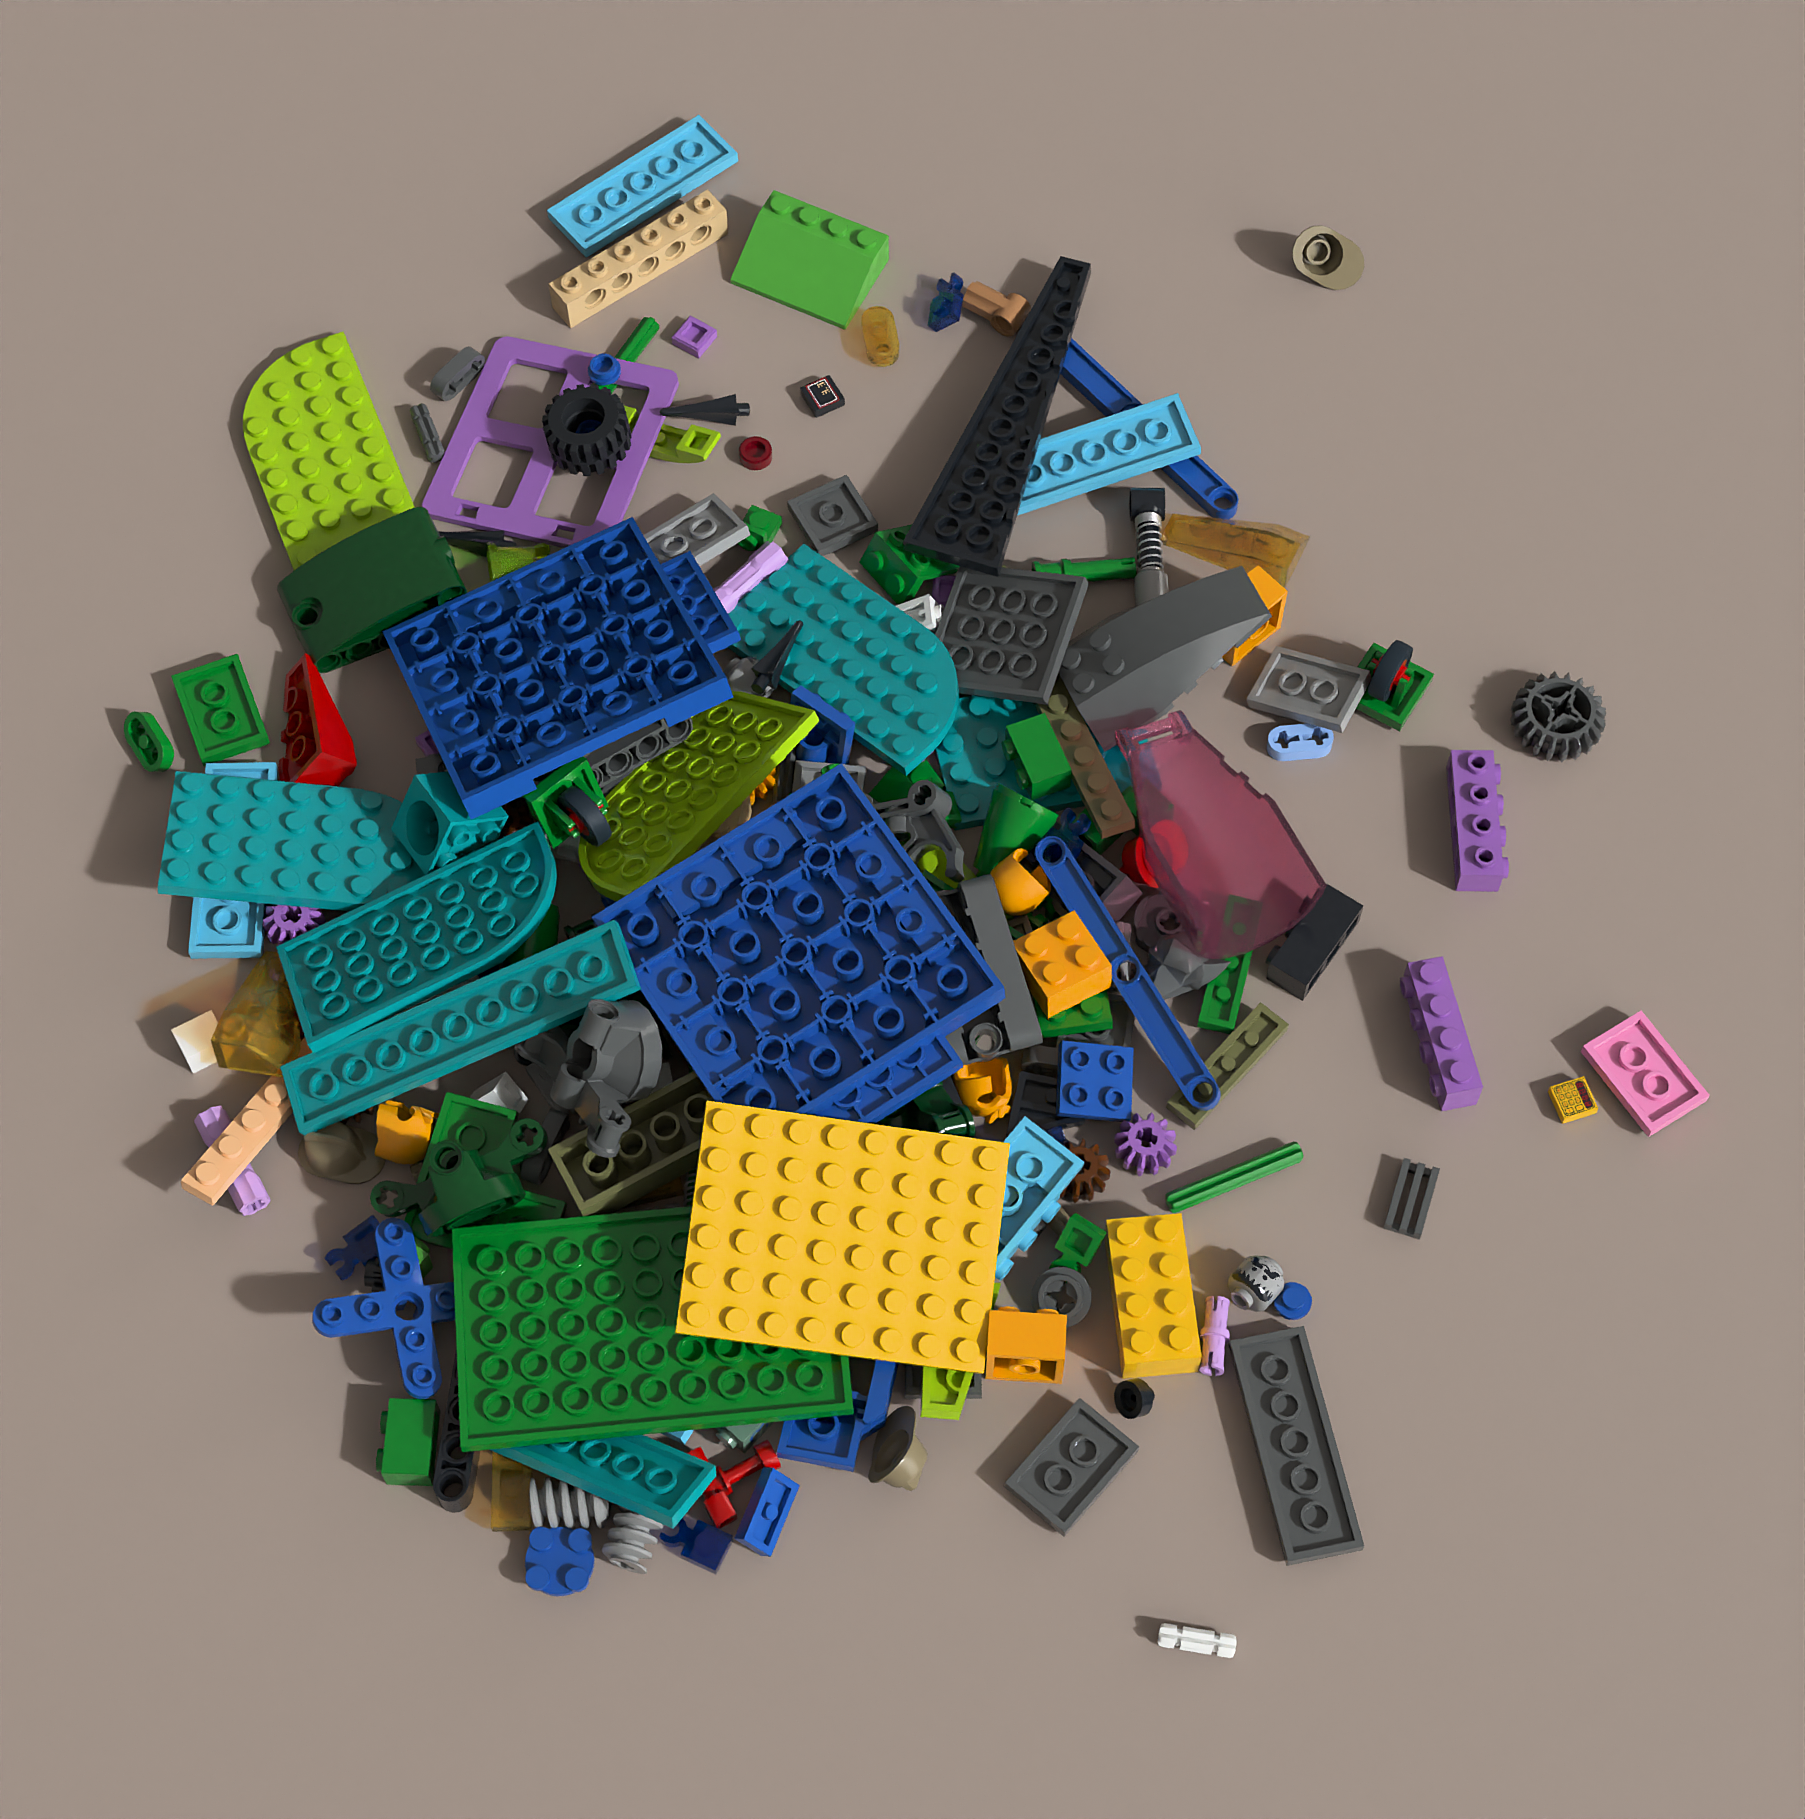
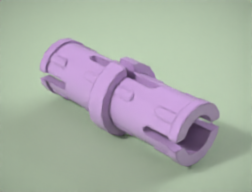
M1214 1296L1206 1298L1204 1327L1200 1329L1199 1338L1203 1345L1199 1371L1209 1376H1212V1368L1215 1369V1376L1224 1373L1225 1344L1230 1340V1333L1227 1330L1230 1300L1222 1296H1217V1304L1214 1303Z

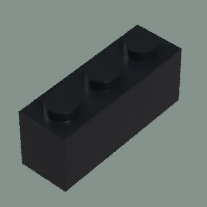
M1329 884L1325 885L1320 894L1314 892L1304 906L1306 913L1302 919L1298 920L1295 918L1289 925L1285 933L1287 939L1281 947L1275 945L1265 961L1269 965L1266 979L1303 1001L1359 923L1364 905Z

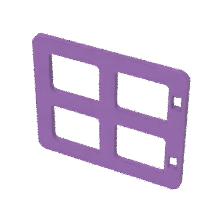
M509 336L499 338L492 347L425 495L422 507L428 510L431 518L434 520L484 531L504 530V535L561 548H566L622 522L666 416L660 415V409L671 406L678 389L679 381L677 374L669 369L616 359L621 367V375L612 384L649 391V394L631 434L630 450L625 451L626 457L623 461H616L617 466L613 468L616 470L594 524L591 526L578 525L535 515L558 463L554 462L551 457L543 427L534 428L492 419L488 416L512 365L521 364L567 374L559 396L564 394L563 390L567 388L571 390L577 389L576 385L584 384V387H589L593 383L588 375V367L592 358L597 354ZM484 441L533 452L514 498L507 508L453 497L478 442ZM462 508L478 511L476 518L460 515ZM558 530L574 532L573 540L556 536Z

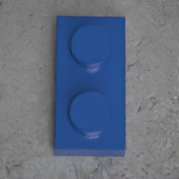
M763 1467L734 1539L760 1556L771 1557L800 1485L774 1468Z

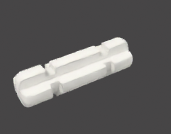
M1167 1623L1160 1625L1158 1633V1645L1161 1647L1174 1649V1645L1180 1646L1179 1650L1211 1655V1652H1217V1656L1227 1658L1234 1656L1237 1641L1236 1636L1233 1634L1220 1632V1636L1214 1635L1215 1631L1183 1626V1629H1177V1625Z

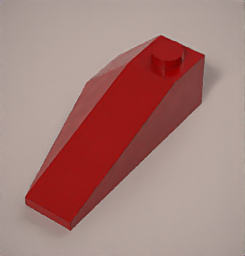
M305 653L286 674L283 711L288 713L289 716L286 729L281 731V742L286 743L285 758L279 759L280 781L338 787L347 776L354 772L357 766L353 740L316 665H314L310 655Z

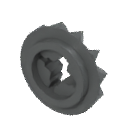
M1055 1267L1042 1273L1036 1280L1031 1294L1032 1306L1035 1313L1039 1309L1058 1311V1300L1054 1299L1053 1296L1047 1295V1292L1061 1291L1062 1286H1065L1067 1281V1294L1072 1296V1299H1076L1077 1303H1064L1059 1314L1067 1315L1066 1328L1072 1327L1084 1320L1092 1306V1289L1084 1275L1068 1267Z

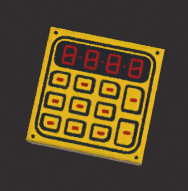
M1584 1076L1551 1086L1548 1090V1094L1562 1124L1596 1114L1598 1111V1106Z

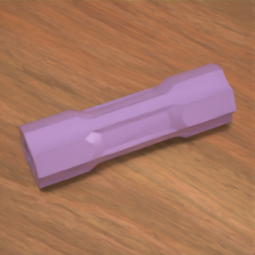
M767 541L749 556L748 561L720 586L713 588L727 613H730L736 607L738 601L762 580L769 578L773 572L778 571L788 562V557L776 543Z
M215 1106L199 1113L194 1123L204 1143L210 1147L231 1123V1120L222 1106ZM250 1163L228 1188L238 1211L243 1216L255 1214L257 1211L266 1208L271 1201L260 1177L254 1172Z

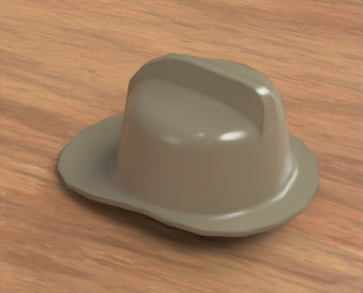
M1323 225L1311 226L1302 231L1296 238L1292 248V259L1296 268L1324 287L1333 290H1343L1353 286L1361 278L1364 270V256L1361 249L1350 239Z
M336 1122L316 1132L306 1134L301 1140L298 1149L300 1164L308 1173L350 1184H361L372 1180L380 1174L386 1160L375 1156L378 1137L374 1133L345 1125L341 1122Z
M904 1405L893 1411L887 1417L885 1427L878 1431L873 1446L872 1464L868 1475L871 1483L883 1481L892 1487H903L909 1491L917 1488L928 1453L915 1435L916 1412L911 1406Z

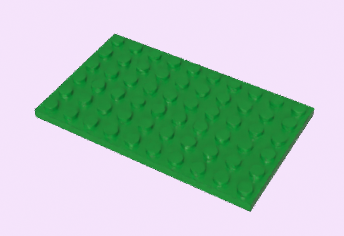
M691 1206L452 1229L460 1446L462 1452L854 1414L848 1356L675 1334Z

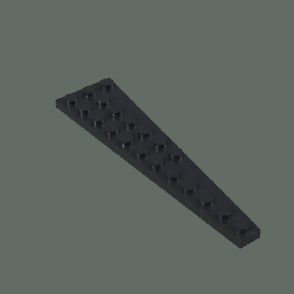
M1060 256L903 540L905 551L999 577L1090 279L1091 263Z

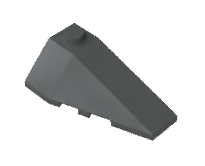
M1057 821L1043 837L1056 836L1061 838L1067 845L1115 922L1119 921L1143 894L1127 875ZM1058 845L1048 846L1043 853L1044 860L1048 863L1058 861L1062 855L1061 847ZM1036 846L1026 857L1033 869L1040 865L1035 856ZM1050 881L1051 891L1048 896L1053 900L1051 904L1060 916L1070 913Z

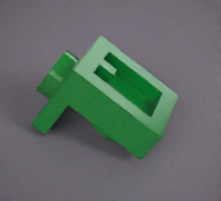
M751 505L742 520L748 526L750 536L737 544L747 551H756L767 541L772 542L782 525V516Z

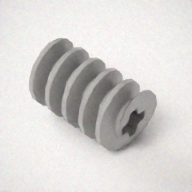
M534 1477L530 1481L529 1509L536 1528L543 1526L546 1517L552 1528L558 1527L562 1517L567 1528L574 1527L577 1517H579L583 1528L590 1526L593 1517L599 1528L605 1527L611 1512L610 1501L575 1486L573 1489H569L568 1484L561 1480L558 1488L553 1489L550 1477L545 1478L542 1489L537 1488Z
M618 1505L622 1513H617L613 1517V1523L617 1528H611L608 1531L607 1536L611 1542L603 1545L602 1553L612 1564L634 1573L646 1574L647 1569L638 1563L639 1559H652V1553L646 1550L644 1545L657 1544L658 1539L649 1532L650 1529L662 1530L663 1524Z

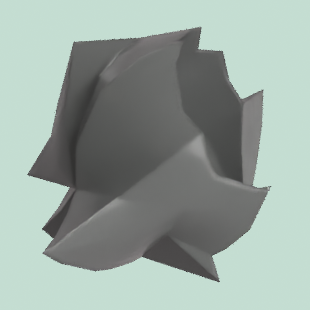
M1176 932L1160 936L1156 946L1149 949L1148 963L1143 965V967L1165 1000L1193 989L1199 990L1201 986L1214 980L1230 964V961L1212 958L1186 933ZM1137 968L1131 969L1134 975H1136Z

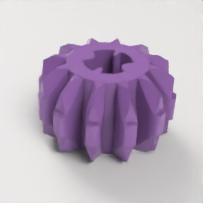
M287 905L266 906L265 913L267 918L263 919V927L268 932L267 937L272 944L278 943L279 946L324 924L326 919L324 914L321 913L320 908Z
M1136 1112L1133 1115L1132 1123L1124 1120L1120 1124L1121 1132L1116 1133L1114 1137V1143L1118 1145L1115 1149L1116 1158L1125 1159L1123 1162L1125 1170L1136 1166L1137 1175L1140 1177L1143 1175L1144 1169L1148 1168L1150 1173L1155 1176L1158 1174L1159 1166L1164 1168L1170 1166V1156L1176 1155L1177 1151L1176 1144L1172 1143L1175 1141L1176 1133L1174 1130H1166L1168 1125L1166 1118L1156 1123L1154 1122V1114L1152 1112L1148 1114L1147 1120H1142L1141 1116ZM1142 1141H1147V1142H1149V1143H1150V1144H1149V1147H1143V1146H1141V1144H1142L1141 1142H1142Z

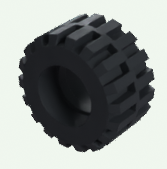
M584 384L576 385L577 389L571 390L567 388L563 390V395H556L552 398L553 404H547L545 408L546 415L542 417L543 431L551 457L554 462H558V466L561 469L566 470L568 468L570 474L577 475L579 472H582L583 476H591V472H597L599 475L605 473L604 469L608 467L613 469L617 466V460L623 461L626 457L625 451L630 450L631 430L624 405L616 393L611 394V390L606 387L600 390L598 385L590 384L589 387H584ZM585 427H598L596 430L589 433H576L577 431Z

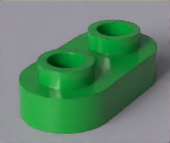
M131 712L124 722V736L145 770L149 772L167 771L174 760V749L171 742L151 713Z

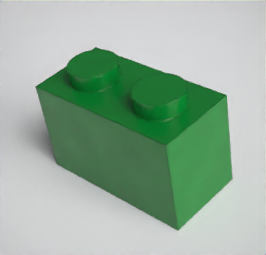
M1045 713L1006 726L1005 740L1001 742L1003 753L1007 761L1013 760L1017 769L1015 770V777L1021 790H1027L1031 800L1067 789L1071 786L1072 769Z
M389 1398L388 1411H382L380 1420V1432L385 1434L384 1448H378L376 1456V1470L381 1472L387 1485L433 1486L441 1413L436 1400Z

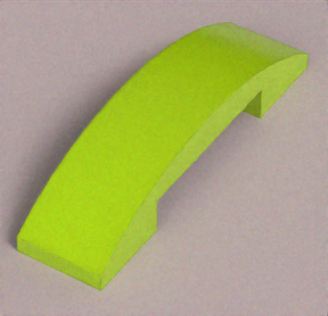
M624 405L632 434L639 415L636 408ZM663 424L650 457L675 463L703 462L717 444L721 434L718 431L691 424L688 430Z

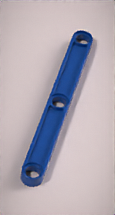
M1071 338L1061 375L1105 417L1143 405ZM1198 456L1161 467L1177 485L1213 518L1221 521L1229 520L1236 514L1239 501L1238 494ZM1218 498H1226L1232 503V506L1227 509H1221L1214 504V501Z
M1056 836L1043 838L1035 848L1037 861L1069 912L1075 910L1111 963L1114 984L1189 1103L1200 1111L1213 1109L1220 1100L1221 1091L1210 1071L1067 845L1061 838ZM1050 845H1058L1062 849L1061 858L1054 863H1048L1043 858L1044 850ZM1125 962H1131L1137 968L1135 977L1129 981H1122L1117 976L1119 966ZM1201 1083H1207L1213 1088L1212 1098L1205 1103H1199L1193 1097L1194 1088Z

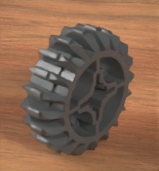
M1554 671L1550 674L1549 679L1542 673L1537 677L1536 681L1529 679L1525 683L1524 688L1518 690L1515 697L1516 700L1513 701L1511 706L1512 716L1510 721L1511 725L1515 726V737H1523L1521 742L1523 748L1533 746L1534 756L1539 754L1540 751L1546 753L1547 761L1553 755H1557L1562 763L1566 760L1567 755L1576 760L1581 752L1587 754L1591 751L1592 746L1599 742L1601 732L1604 731L1606 726L1604 720L1606 708L1601 707L1602 696H1593L1595 691L1594 685L1586 688L1583 687V677L1576 682L1570 680L1569 672L1564 678H1559Z

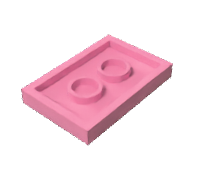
M1642 1010L1583 1045L1580 1051L1648 1137L1703 1104L1710 1096Z

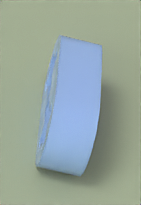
M1308 723L1278 726L1269 733L1266 750L1277 761L1321 758L1330 752L1334 734L1332 730ZM1312 736H1318L1319 740L1323 741L1322 745H1316L1315 740H1312ZM1278 739H1284L1285 744H1288V748H1282L1281 744L1277 743Z

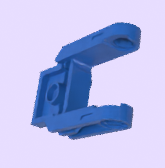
M876 1360L868 1396L852 1391L854 1414L784 1421L777 1449V1457L854 1472L860 1441L885 1427L899 1363Z

